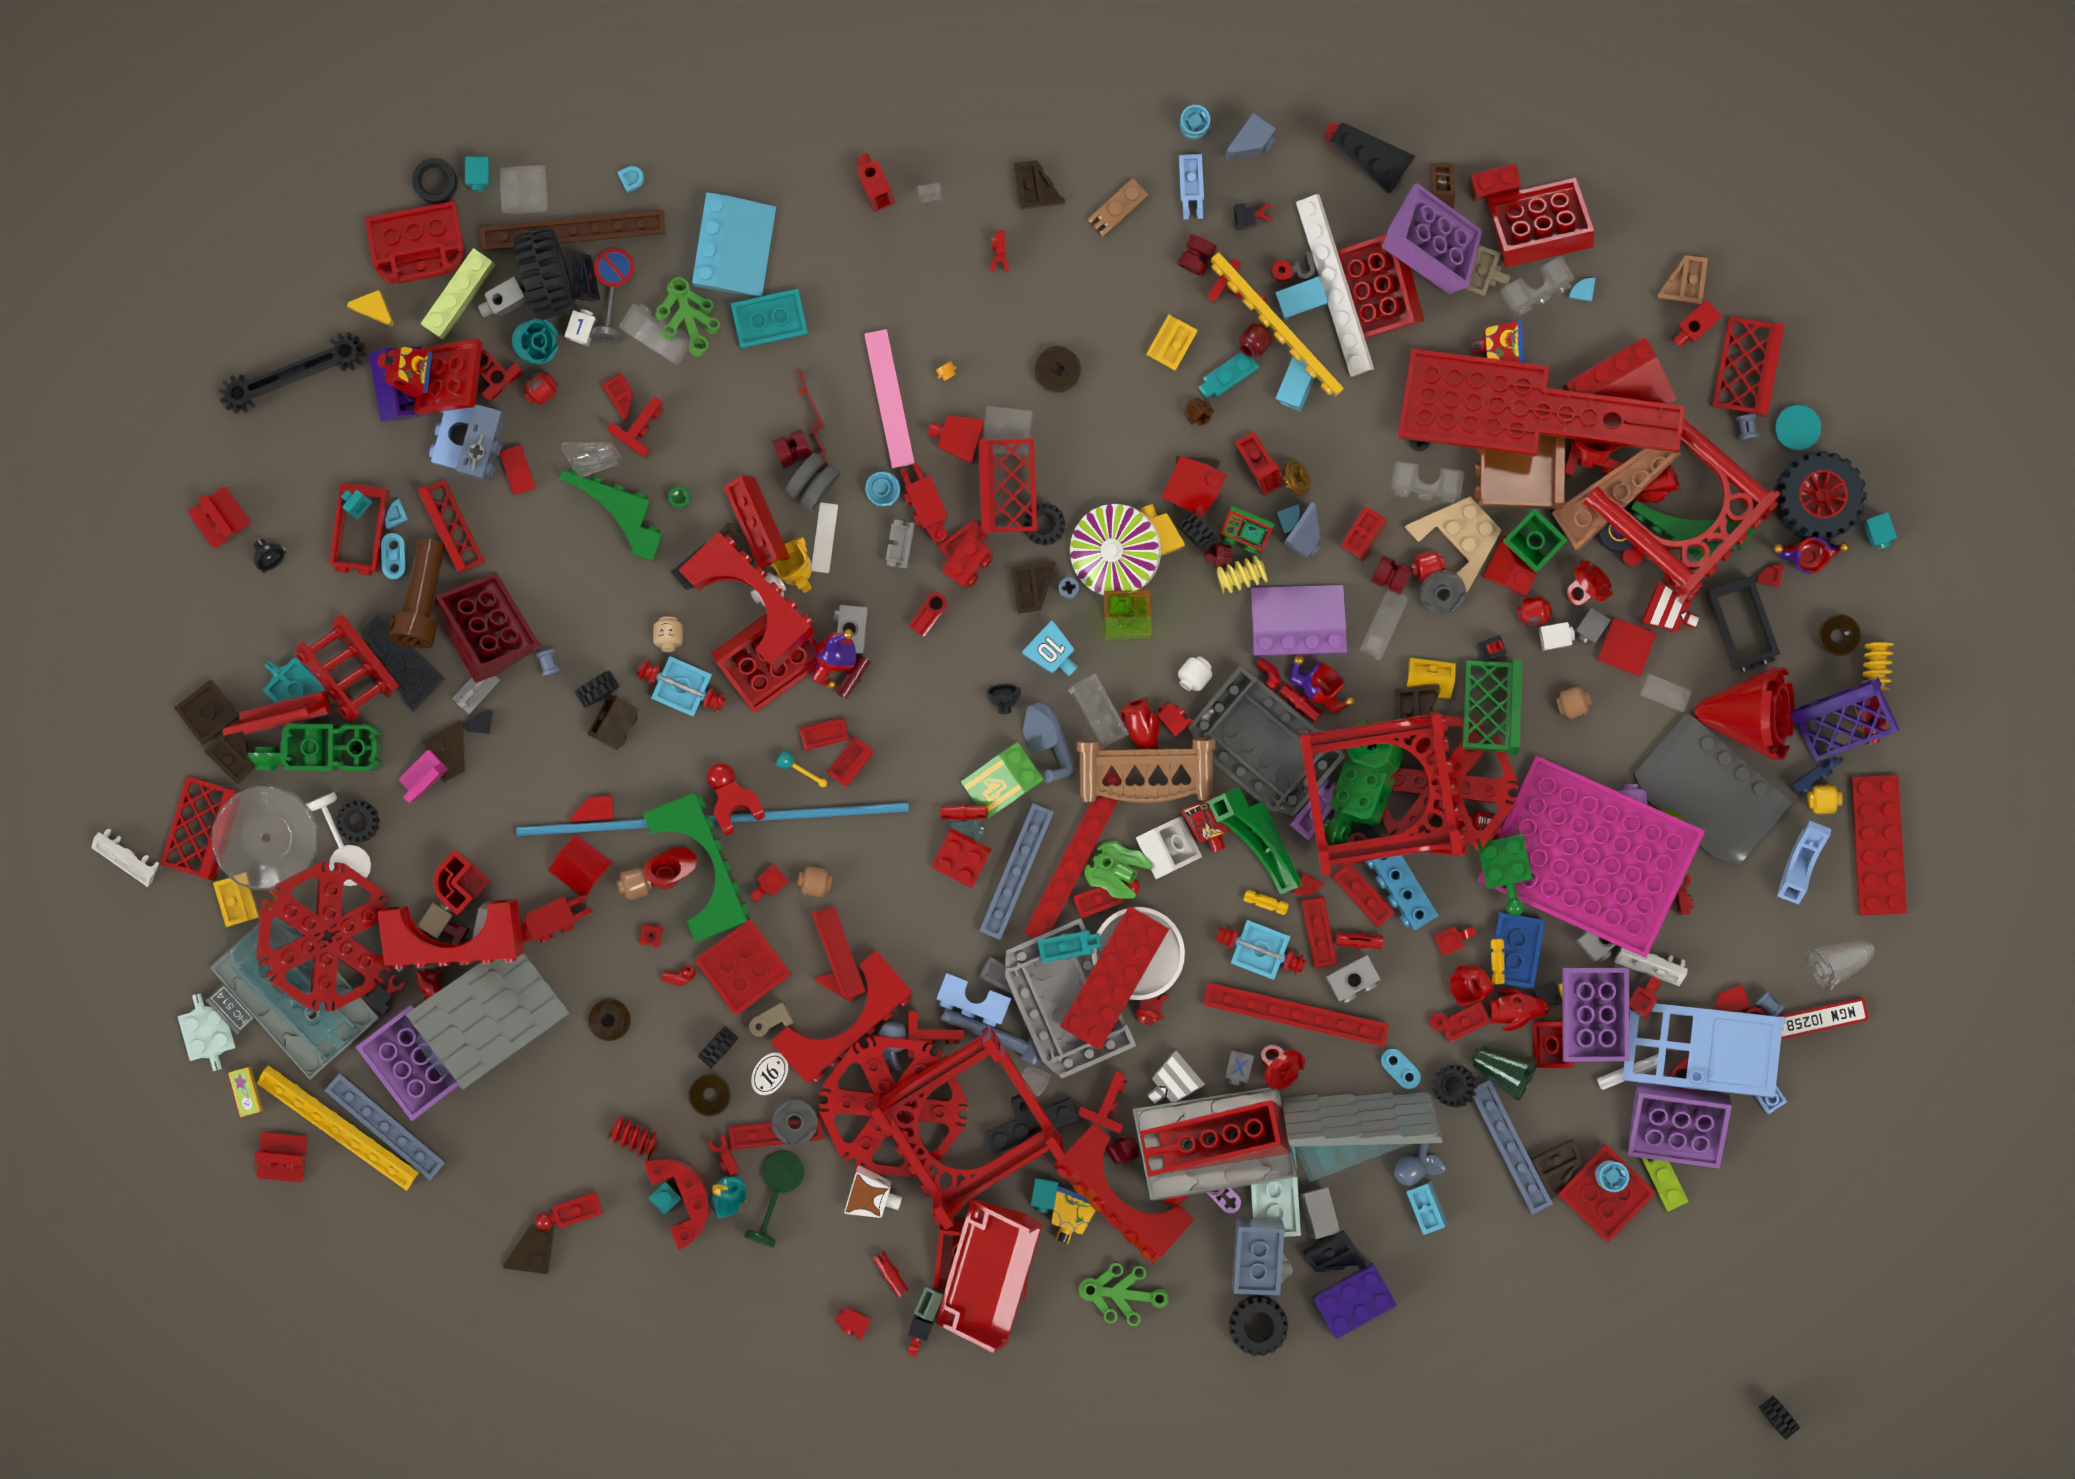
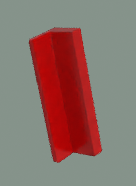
M740 476L723 486L757 565L764 569L778 560L790 559L754 476Z
M833 905L817 912L815 910L811 911L844 1001L866 993L835 906Z

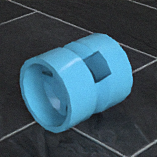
M1200 105L1188 106L1181 114V133L1190 140L1201 139L1207 134L1210 125L1209 112Z
M1606 1160L1596 1168L1595 1180L1601 1188L1610 1192H1619L1627 1186L1629 1172L1621 1163Z

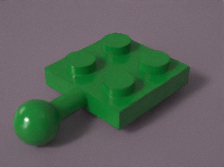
M1519 834L1489 841L1483 848L1481 843L1478 844L1487 889L1491 890L1506 886L1509 899L1506 903V911L1512 916L1522 914L1524 903L1517 896L1515 884L1533 880L1524 835Z

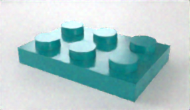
M798 289L731 303L741 349L808 335Z

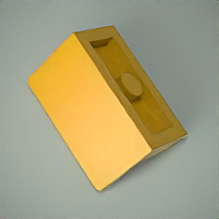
M1410 657L1406 688L1439 685L1441 691L1438 698L1451 699L1455 683L1456 663Z

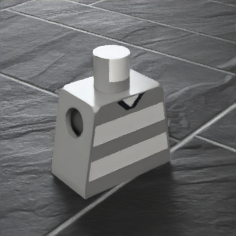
M1175 1050L1152 1076L1151 1079L1157 1086L1147 1095L1155 1105L1166 1096L1172 1103H1175L1205 1084Z

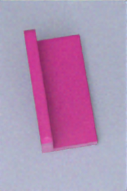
M431 750L426 751L399 778V781L408 790L403 796L408 803L419 799L448 770Z

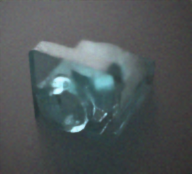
M978 820L951 823V828L978 842L984 838V827L979 825Z

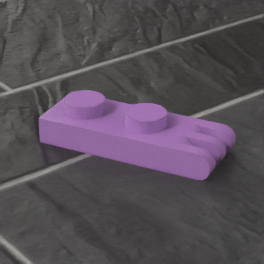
M1328 777L1318 788L1322 820L1326 818L1332 809L1330 802L1337 785L1333 782L1327 788L1326 785L1330 781ZM1310 798L1289 825L1307 840L1315 833Z

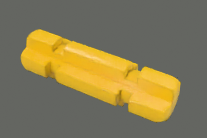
M1247 890L1244 895L1245 902L1256 903V906L1270 911L1275 910L1276 913L1282 915L1286 914L1289 907L1288 903L1283 901L1277 902V899L1260 893L1258 895L1252 890Z
M1492 939L1491 971H1493V974H1491V982L1493 984H1504V952H1502L1504 940Z

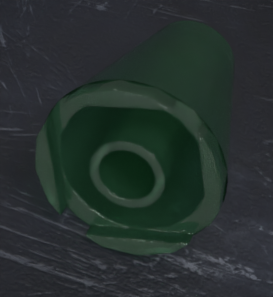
M1482 1046L1481 1049L1476 1048L1471 1058L1474 1061L1473 1067L1518 1101L1525 1094L1526 1086L1531 1082L1539 1059L1532 1056L1488 1046Z

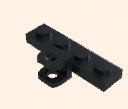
M1021 1094L1011 1098V1105L1016 1119L985 1131L993 1154L1016 1146L1043 1130L1028 1105L1025 1107L1020 1106L1022 1102H1025ZM1071 1097L1043 1108L1056 1129L1079 1120Z

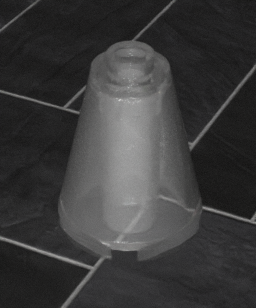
M1866 940L1817 946L1808 950L1807 961L1809 966L1813 965L1815 972L1811 974L1818 986L1824 991H1830L1872 962L1875 949Z

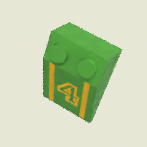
M1016 742L962 780L961 783L977 806H988L989 819L1039 785L1044 779L1020 744Z

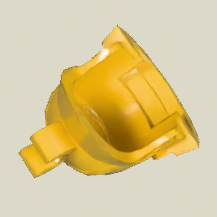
M798 537L785 543L790 559L778 560L771 564L770 567L775 569L780 580L790 585H797L798 589H802L803 593H806L812 589L808 581L812 573V564L807 554L804 538Z

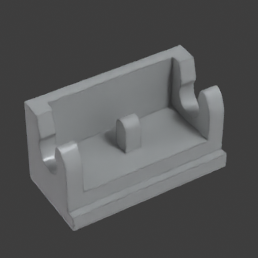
M1329 1187L1299 1193L1310 1239H1318L1340 1232Z

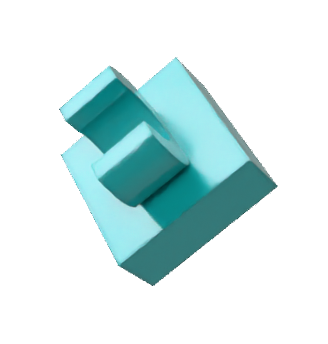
M346 490L341 496L346 501L342 508L357 520L372 504V501L358 490L353 494Z

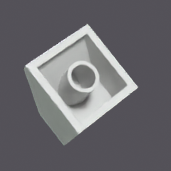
M1183 816L1136 837L1143 854L1152 864L1151 871L1155 879L1202 857Z

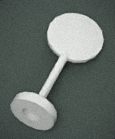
M331 792L306 803L305 806L308 811L312 812L320 808L322 809L339 847L330 858V871L334 869L335 862L345 863L357 873L367 878L371 869L370 857L359 846H344L327 808V805L337 800L336 793ZM346 880L343 885L353 886L358 884L352 880Z

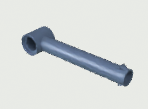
M948 1008L945 1009L941 1021L979 1037L982 1035V1030L989 1026ZM992 1027L1004 1047L1022 1054L1020 1059L1040 1067L1041 1059L1030 1037L1028 1041H1025Z

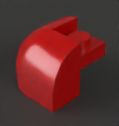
M454 850L436 870L433 885L438 898L456 915H461L478 899L477 897L492 881L458 850Z

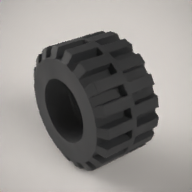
M1256 1295V1297L1250 1296L1244 1301L1241 1300L1238 1306L1234 1307L1229 1319V1330L1235 1344L1243 1352L1249 1353L1252 1356H1266L1268 1353H1274L1278 1347L1280 1348L1283 1345L1282 1343L1287 1337L1288 1323L1286 1314L1277 1302L1271 1300V1298ZM1256 1312L1267 1314L1272 1321V1330L1263 1339H1253L1245 1330L1246 1319Z

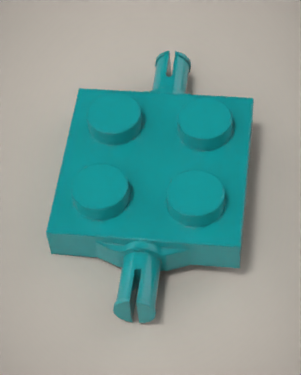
M296 657L281 668L271 659L264 665L273 676L270 683L262 691L274 702L325 690L316 677ZM322 716L317 717L319 720L323 719Z

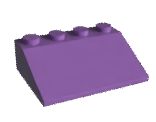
M1416 183L1391 223L1383 248L1450 295L1468 287L1483 230Z
M1343 585L1251 588L1253 657L1347 653Z
M1562 968L1563 1062L1629 1061V968Z
M416 1004L408 1006L356 1046V1049L411 1121L459 1087L452 1075L407 1018L406 1014L416 1008Z
M1637 1082L1627 1155L1720 1169L1732 1108L1730 1095Z

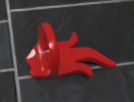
M1162 995L1158 1000V996L1141 1000L1136 1011L1139 1023H1146L1148 1026H1151L1157 1021L1163 1020L1164 1016L1160 1014L1162 1003L1170 997Z

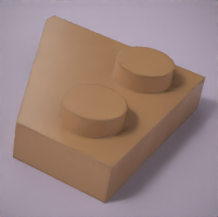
M1685 255L1657 295V299L1701 305L1708 258Z

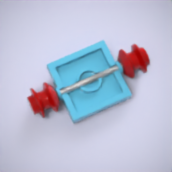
M669 656L662 673L660 672L659 664L653 667L650 665L649 660L646 663L641 662L638 668L637 675L640 676L639 681L646 678L648 679V685L658 681L651 699L692 717L695 716L701 700H704V709H707L709 706L713 707L714 713L717 710L722 711L727 698L723 697L724 692L717 695L715 694V688L705 692L712 674Z
M1249 920L1246 921L1240 937L1238 936L1237 928L1232 931L1227 930V924H1225L1224 928L1219 927L1215 940L1219 941L1217 946L1225 943L1227 944V950L1232 948L1234 944L1237 946L1230 962L1231 964L1273 980L1280 963H1283L1284 972L1292 969L1294 970V975L1297 972L1302 973L1306 960L1302 959L1304 954H1301L1299 957L1294 956V950L1287 953V955L1284 954L1290 936Z

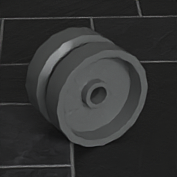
M816 452L798 468L784 491L793 499L799 498L805 492L801 499V505L810 512L823 500L841 474L832 465L827 466L820 472L825 460Z

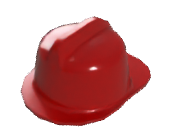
M1575 439V445L1579 448V455L1583 466L1603 464L1608 460L1612 451L1622 447V445Z
M674 847L649 859L644 865L643 873L651 882L653 888L672 889L682 878L694 871L697 865V858L695 853L688 848Z

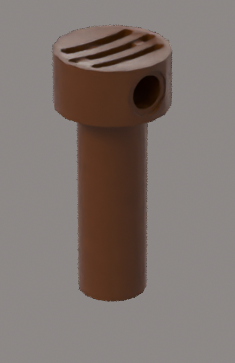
M427 538L418 540L403 612H394L388 632V638L391 641L413 648L426 649L433 647L438 623L430 618L445 549L444 543Z

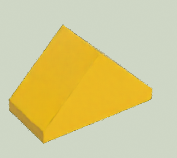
M380 290L352 300L347 304V307L355 312L390 327L394 325L389 308Z

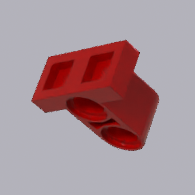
M482 349L481 356H487L488 363L479 368V373L490 386L481 394L491 403L524 372L516 363L505 371L489 352ZM498 372L503 373V381L498 384L493 383L492 378L494 374Z

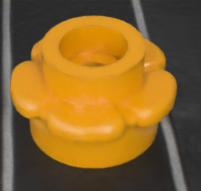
M951 361L935 370L938 374L937 378H943L944 381L956 375L954 370L957 369V366L954 367Z

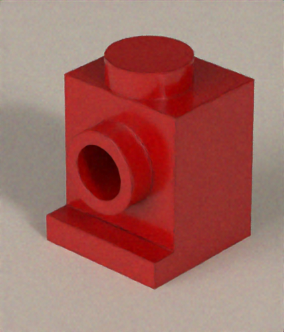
M1168 700L1157 709L1160 712L1157 715L1158 719L1174 737L1193 721L1191 718L1186 720L1184 718L1186 713L1178 704L1173 706Z
M847 1306L845 1311L839 1310L834 1321L842 1326L841 1331L851 1336L856 1333L858 1334L857 1340L861 1341L872 1318Z

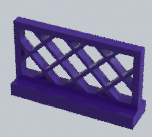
M1879 677L1799 706L1790 714L1793 722L1798 723L1815 761L1899 731V726L1880 688L1882 683ZM1877 696L1880 703L1878 710L1866 705L1868 698ZM1849 705L1861 708L1857 718L1846 713ZM1864 710L1876 715L1873 724L1861 720ZM1832 712L1840 716L1837 725L1825 721L1828 713ZM1879 716L1887 719L1891 728L1884 730L1877 727L1876 724ZM1843 718L1855 722L1852 732L1840 727ZM1813 720L1820 723L1817 733L1808 730L1805 722ZM1859 724L1871 729L1867 737L1855 734ZM1823 725L1835 730L1832 740L1820 735ZM1838 732L1850 736L1848 744L1843 745L1835 741ZM1818 739L1830 744L1826 752L1819 753L1816 747Z

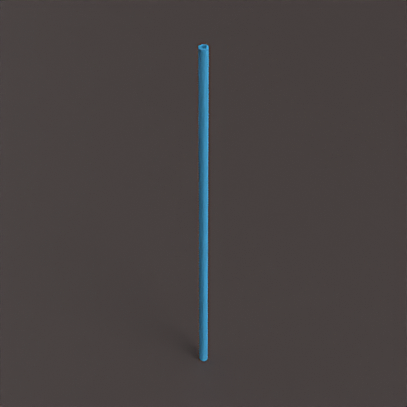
M909 803L764 811L765 818L761 820H756L751 812L732 813L730 819L731 823L909 812ZM706 815V817H711L713 824H718L715 815ZM645 819L525 826L517 827L516 832L517 836L641 829L648 828Z

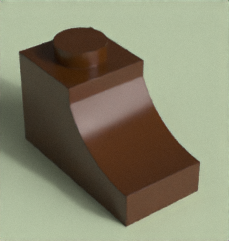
M1431 163L1430 193L1453 209L1455 203L1454 164Z

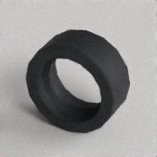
M431 158L417 165L413 172L412 183L414 190L423 200L428 203L439 204L453 197L457 190L458 179L455 171L447 162ZM440 168L447 174L449 179L448 186L442 193L430 194L424 190L421 183L422 176L428 169Z

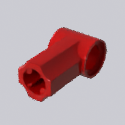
M940 593L930 594L908 626L925 637L940 615L946 610L948 605L947 599ZM935 597H940L943 601L942 607L938 610L932 609L930 605L931 600Z

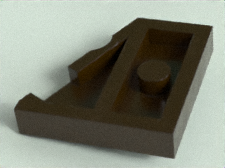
M1055 562L1011 568L1018 614L1041 611L1056 566Z
M1431 685L1395 689L1396 718L1403 719L1428 715V711H1432L1440 694V686Z
M243 731L225 736L222 733L204 751L236 784H240L255 768L247 754L250 752Z

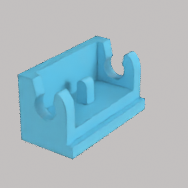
M1292 357L1275 399L1280 401V404L1301 412L1315 378H1312L1305 370L1307 366L1302 360L1297 361Z
M1431 1180L1420 1186H1414L1407 1191L1423 1235L1446 1227L1448 1223Z

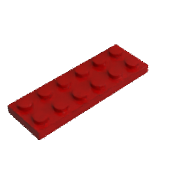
M1899 776L1851 777L1859 916L1907 913Z
M1128 906L1059 1027L1100 1050L1168 933L1169 928Z

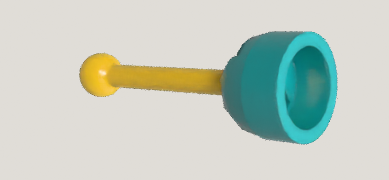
M786 749L782 751L775 763L776 766L782 769L793 767L818 782L820 787L824 788L827 786L826 779H820L795 764L794 756Z

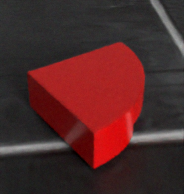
M1775 564L1765 568L1758 575L1755 583L1778 588L1784 565Z
M1302 873L1300 877L1302 885L1295 888L1292 893L1300 896L1310 895L1318 891L1324 883Z

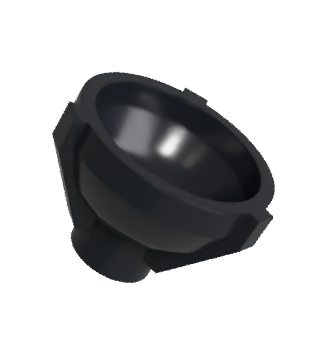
M259 539L253 545V548L256 550L254 553V564L262 573L277 567L283 561L285 553H287L283 546L274 542L267 543L265 539Z
M1012 684L990 686L987 690V698L993 705L997 706L998 713L1003 715L1012 712L1011 707H1014L1021 695V688Z

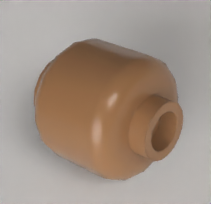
M1580 686L1561 691L1560 697L1557 698L1561 715H1565L1568 719L1588 714L1589 705L1593 704L1589 691L1584 692Z
M807 866L804 873L799 872L797 886H801V892L805 896L822 898L825 893L829 894L832 876L829 875L828 870L825 868Z
M641 868L621 872L620 880L616 881L619 895L623 894L627 900L645 897L648 895L649 890L652 889L651 882L645 877Z

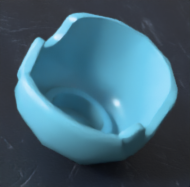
M890 472L873 473L866 481L865 491L867 497L875 505L890 506L899 498L901 490L899 480Z

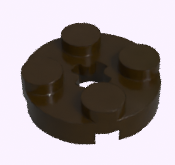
M1062 346L1047 348L1041 353L1035 364L1037 381L1045 390L1054 393L1070 390L1076 385L1081 374V365L1077 355ZM1056 363H1059L1060 367L1064 366L1065 368L1059 376L1051 371Z

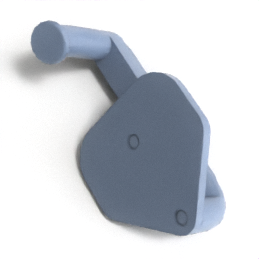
M1044 703L1028 706L1023 726V734L1028 747L1034 753H1039L1053 747L1061 767L1054 771L1047 769L1043 775L1044 781L1050 783L1051 781H1057L1073 775L1076 772V765L1056 714Z

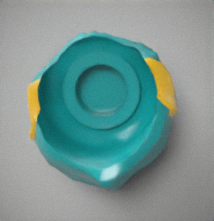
M733 1175L726 1176L713 1185L710 1192V1205L715 1212L716 1218L732 1216L740 1211V1204L746 1202L747 1189L743 1178Z

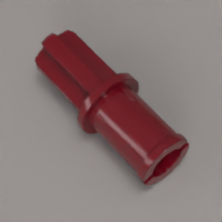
M860 654L858 655L853 669L845 672L847 675L836 691L840 697L848 699L857 683H861L862 680L860 678L869 664H871V661Z

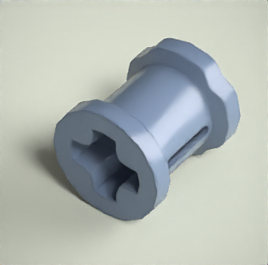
M1757 414L1736 417L1740 427V441L1760 437L1756 431L1755 424ZM1747 422H1748V425H1749V432H1747V426H1746V423H1747Z
M1072 577L1062 579L1059 584L1060 595L1065 599L1075 598L1079 592L1078 582ZM1066 583L1075 586L1076 589L1072 590V594L1062 590V588H1065Z
M555 649L536 654V658L539 659L542 667V677L562 671L557 665L554 655L556 653Z
M1766 990L1754 1002L1756 1006H1760L1769 1016L1774 1017L1785 1008L1783 1003L1780 1004L1771 995L1770 990Z

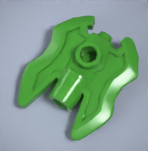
M1118 840L1105 841L1096 845V849L1099 852L1103 851L1102 854L1094 856V868H1091L1090 865L1084 866L1085 877L1090 886L1102 887L1115 898H1135L1136 894L1122 881L1130 884L1133 883L1137 876V871L1131 867L1151 870V862L1141 851L1129 850L1123 847Z

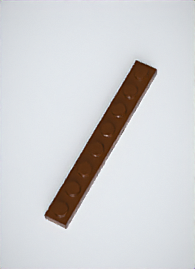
M663 210L480 227L482 251L513 249V239L517 235L544 227L553 229L559 244L666 234Z

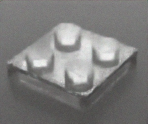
M545 165L499 168L503 215L549 212Z
M986 406L983 440L1030 439L1032 411ZM1010 444L1008 446L1012 449L1016 444ZM1020 444L1014 452L1020 457H1027L1029 444ZM993 445V454L1006 455L1009 452L1003 445Z

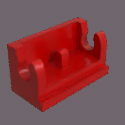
M1365 506L1341 543V546L1345 551L1351 552L1357 559L1363 562L1387 525L1386 519Z
M854 737L826 773L847 788L875 752L857 737Z

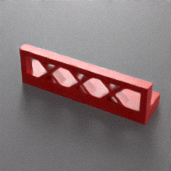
M444 479L429 487L424 486L417 489L457 572L462 574L485 563L446 480ZM442 486L446 492L444 503L436 501L431 493ZM448 499L450 500L452 506L447 505ZM437 504L442 505L441 511L439 510ZM446 507L455 510L457 514L454 524L445 521L443 518ZM458 520H460L462 527L457 525ZM447 525L452 526L451 532ZM456 528L465 531L467 536L464 544L455 542L453 534ZM468 541H470L472 547L467 546ZM457 545L462 547L461 553ZM466 548L475 551L478 560L466 565L463 559Z

